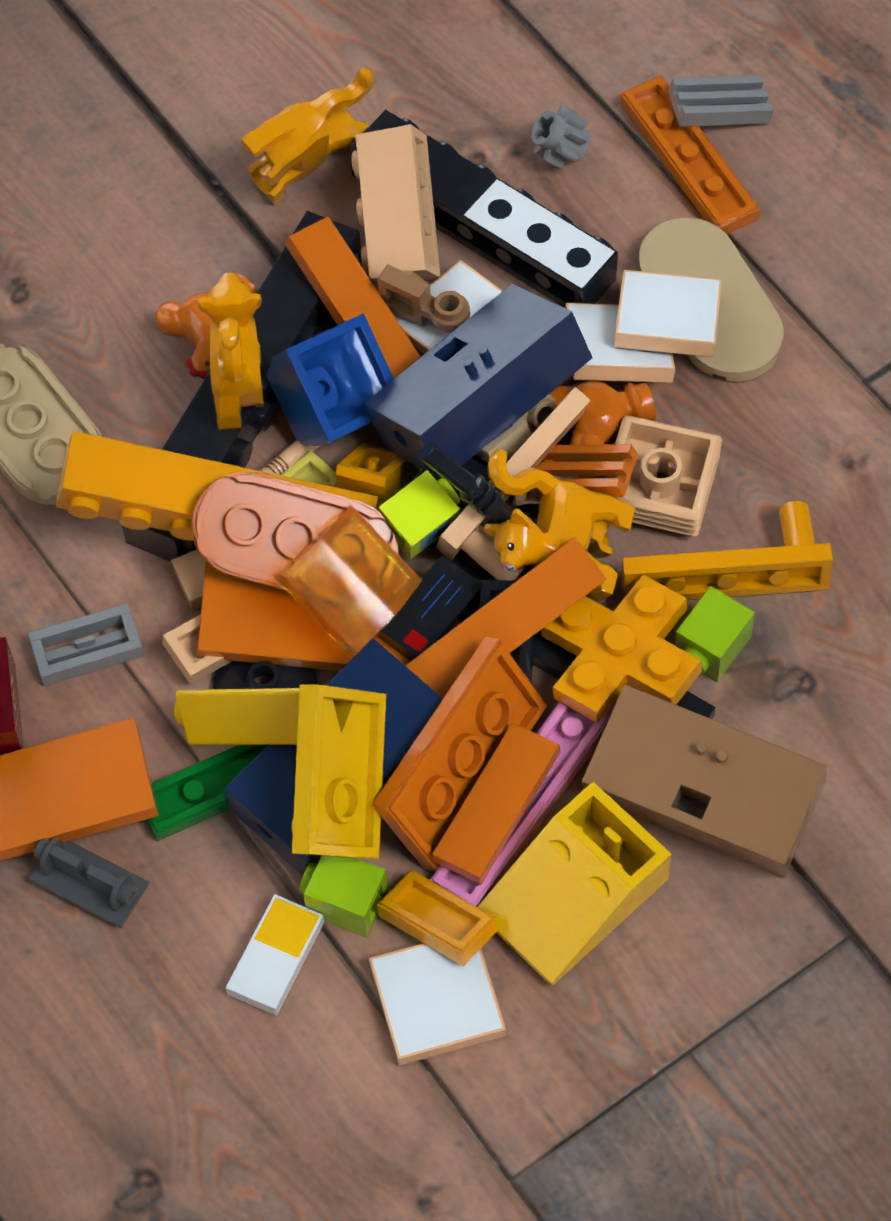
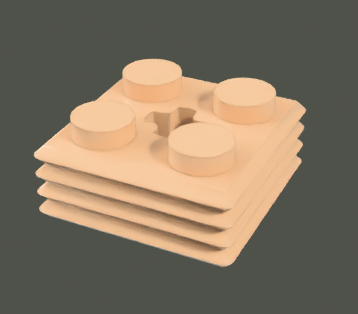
M629 415L624 416L615 444H631L638 453V457L625 496L615 498L636 508L632 523L693 537L697 536L700 532L719 462L722 438L714 434ZM658 473L667 475L666 478H656ZM606 476L605 478H617V476Z

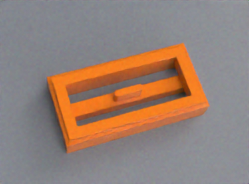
M631 444L555 445L545 456L544 461L536 466V469L546 471L553 476H577L578 478L558 480L574 482L589 491L609 494L613 497H624L638 453ZM597 476H617V478H597ZM536 488L531 490L535 497H541Z

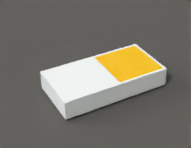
M274 894L226 986L227 995L277 1016L325 922L324 915Z

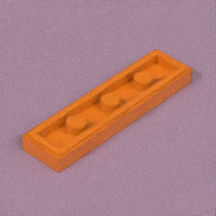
M661 75L621 93L620 105L705 221L718 226L726 234H729L759 219L760 208L699 126H679L668 93L670 86Z
M329 216L287 238L284 243L337 325L364 313L393 378H396L421 357Z
M574 537L405 666L444 699L485 636L499 639L507 651L511 653L607 580V578Z

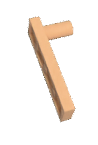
M574 387L508 460L506 465L509 474L515 476L530 467L536 468L582 417L591 400ZM502 493V499L506 501L510 495ZM468 505L441 534L436 548L451 561L463 550L496 580L516 581L527 567H521L516 571H506L501 567L500 557L494 547V538L483 531V525L491 517L489 515H480L476 509Z

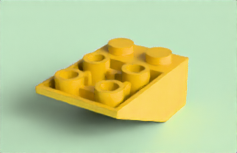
M592 782L549 821L477 908L496 918L498 928L496 933L543 979L553 986L668 880L671 853L596 783Z

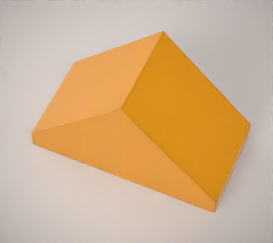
M362 443L337 464L335 473L336 487L378 496L376 507L378 510L382 504L399 492L409 462L386 448Z

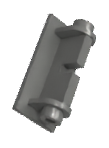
M46 838L40 840L34 851V857L40 861L28 878L34 884L119 928H122L150 884L149 881L71 841L62 843L58 838H54L51 841Z

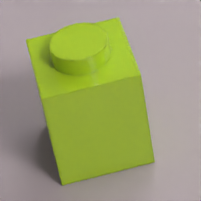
M710 586L676 631L675 646L702 661V672L699 676L706 675L718 682L751 638L755 612Z
M321 856L318 864L310 862L307 866L299 891L304 895L305 907L323 914L325 922L367 938L378 914L377 903L388 892L386 869L357 858Z

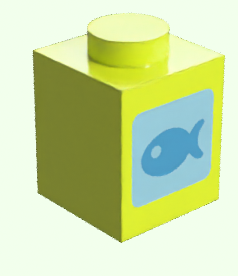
M426 470L382 504L378 511L386 519L387 524L394 533L398 547L411 560L437 540L459 516L460 508L457 505L460 503V499L445 479L441 478L436 481L429 471Z

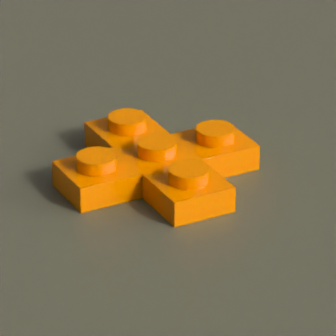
M642 575L614 611L586 596L576 602L541 629L542 637L577 656L553 686L554 699L596 723L602 719L620 696L624 684L676 705L702 672V661L664 640L688 610L687 598Z

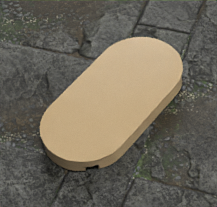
M697 218L671 219L653 228L641 244L638 271L722 279L715 356L687 355L694 366L713 377L714 373L718 376L726 377L725 381L733 382L752 380L771 369L781 350L784 336L783 323L778 312L729 236L718 226Z
M0 344V470L13 487L27 499L40 504L56 505L65 452L72 431L100 437L102 435L87 414L35 352L18 345V349L13 347L5 348L4 344Z

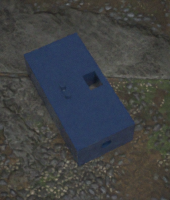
M511 284L363 403L387 450L424 471L428 470L431 475L441 479L442 477L419 459V454L426 444L433 442L461 466L464 465L593 357L572 311Z
M374 638L326 685L386 694L383 789L443 698ZM267 745L225 787L226 807L303 876L309 863L314 862L318 864L321 855L292 854V820L294 817L297 745Z

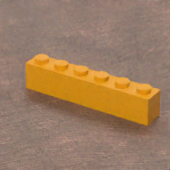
M72 431L65 452L55 507L66 509L69 514L77 518L95 519L99 516L118 520L126 528L145 530L152 527L170 531L171 535L178 539L193 541L191 517L197 499L211 483L223 476L237 472H255L361 501L375 509L378 496Z

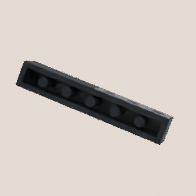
M385 109L363 133L410 124L418 130L420 129L411 120L401 119ZM427 135L435 225L437 229L565 308L566 303L595 304L616 281L618 252L606 240L598 236H591L575 226L564 214L552 212L537 203L525 190L511 187L498 179L489 168L472 163L459 155L450 144L443 141L438 142ZM355 141L350 146L352 176L356 178L352 167V152L357 150Z

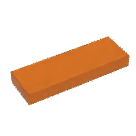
M512 722L433 852L434 862L482 885L561 753L560 745Z

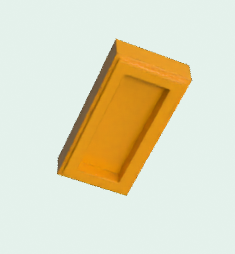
M412 869L377 903L379 917L463 967L498 931L495 917Z

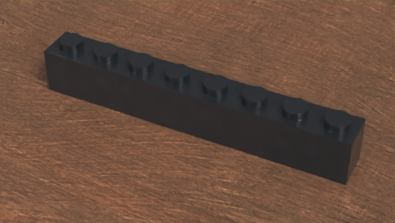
M306 211L294 233L325 217ZM331 220L362 266L359 230ZM286 246L256 293L262 296L261 306L255 311L253 317L255 318L257 339L260 344L263 407H256L255 405L241 407V428L219 429L209 371L162 450L244 468L248 464L253 450V441L260 430L265 432L269 428L276 411L275 404L278 400L266 376L272 358L284 350L320 334L321 327L327 316L332 317ZM122 526L127 544L170 562L172 559L187 554L189 550L195 551L197 549L194 541L178 539L171 535L170 531L152 527L145 530H134Z

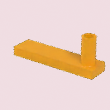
M791 501L782 505L779 509L784 546L622 558V598H625L642 575L686 597L687 600L701 599L710 586L729 597L829 590L833 566L831 544L815 543L809 505L802 501Z

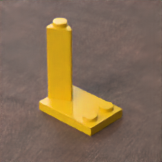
M318 684L300 685V688L178 690L176 692L175 719L181 726H184L190 745H297L294 817L292 820V854L379 859L381 816L372 804L382 790L386 694Z

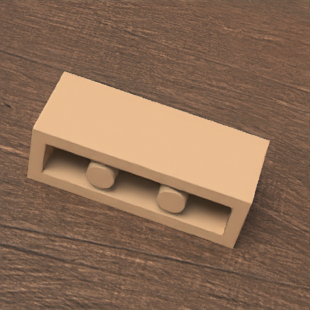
M411 124L356 134L357 150L352 152V167L356 178L360 180L361 198L357 199L356 211L359 223L365 229L366 246H363L361 249V261L364 271L369 275V279L376 283L377 277L387 264L402 271H412L424 280L439 278L441 275L427 135Z

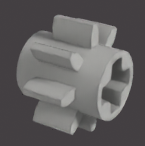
M560 104L557 113L545 111L536 119L532 128L531 137L533 142L537 144L533 151L534 154L542 157L545 162L559 169L563 168L566 160L569 162L579 161L586 154L590 146V133L584 129L588 125L589 120L563 104Z

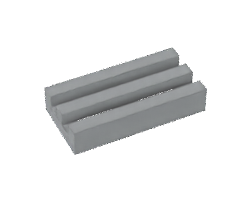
M762 76L672 78L668 90L680 127L769 124L774 111L771 103L766 104L769 97L767 90H761L764 83ZM688 105H706V106H688Z
M128 603L28 633L44 686L144 656ZM124 625V629L117 630L97 637L91 635L85 638H81L75 640L74 644L57 648L51 651L44 652L43 649L86 635H90L96 632H100L106 629H110L116 626Z

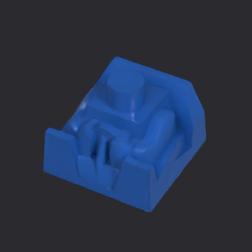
M364 313L279 353L272 358L266 374L296 440L314 447L330 443L371 423L372 421L363 403L394 379Z

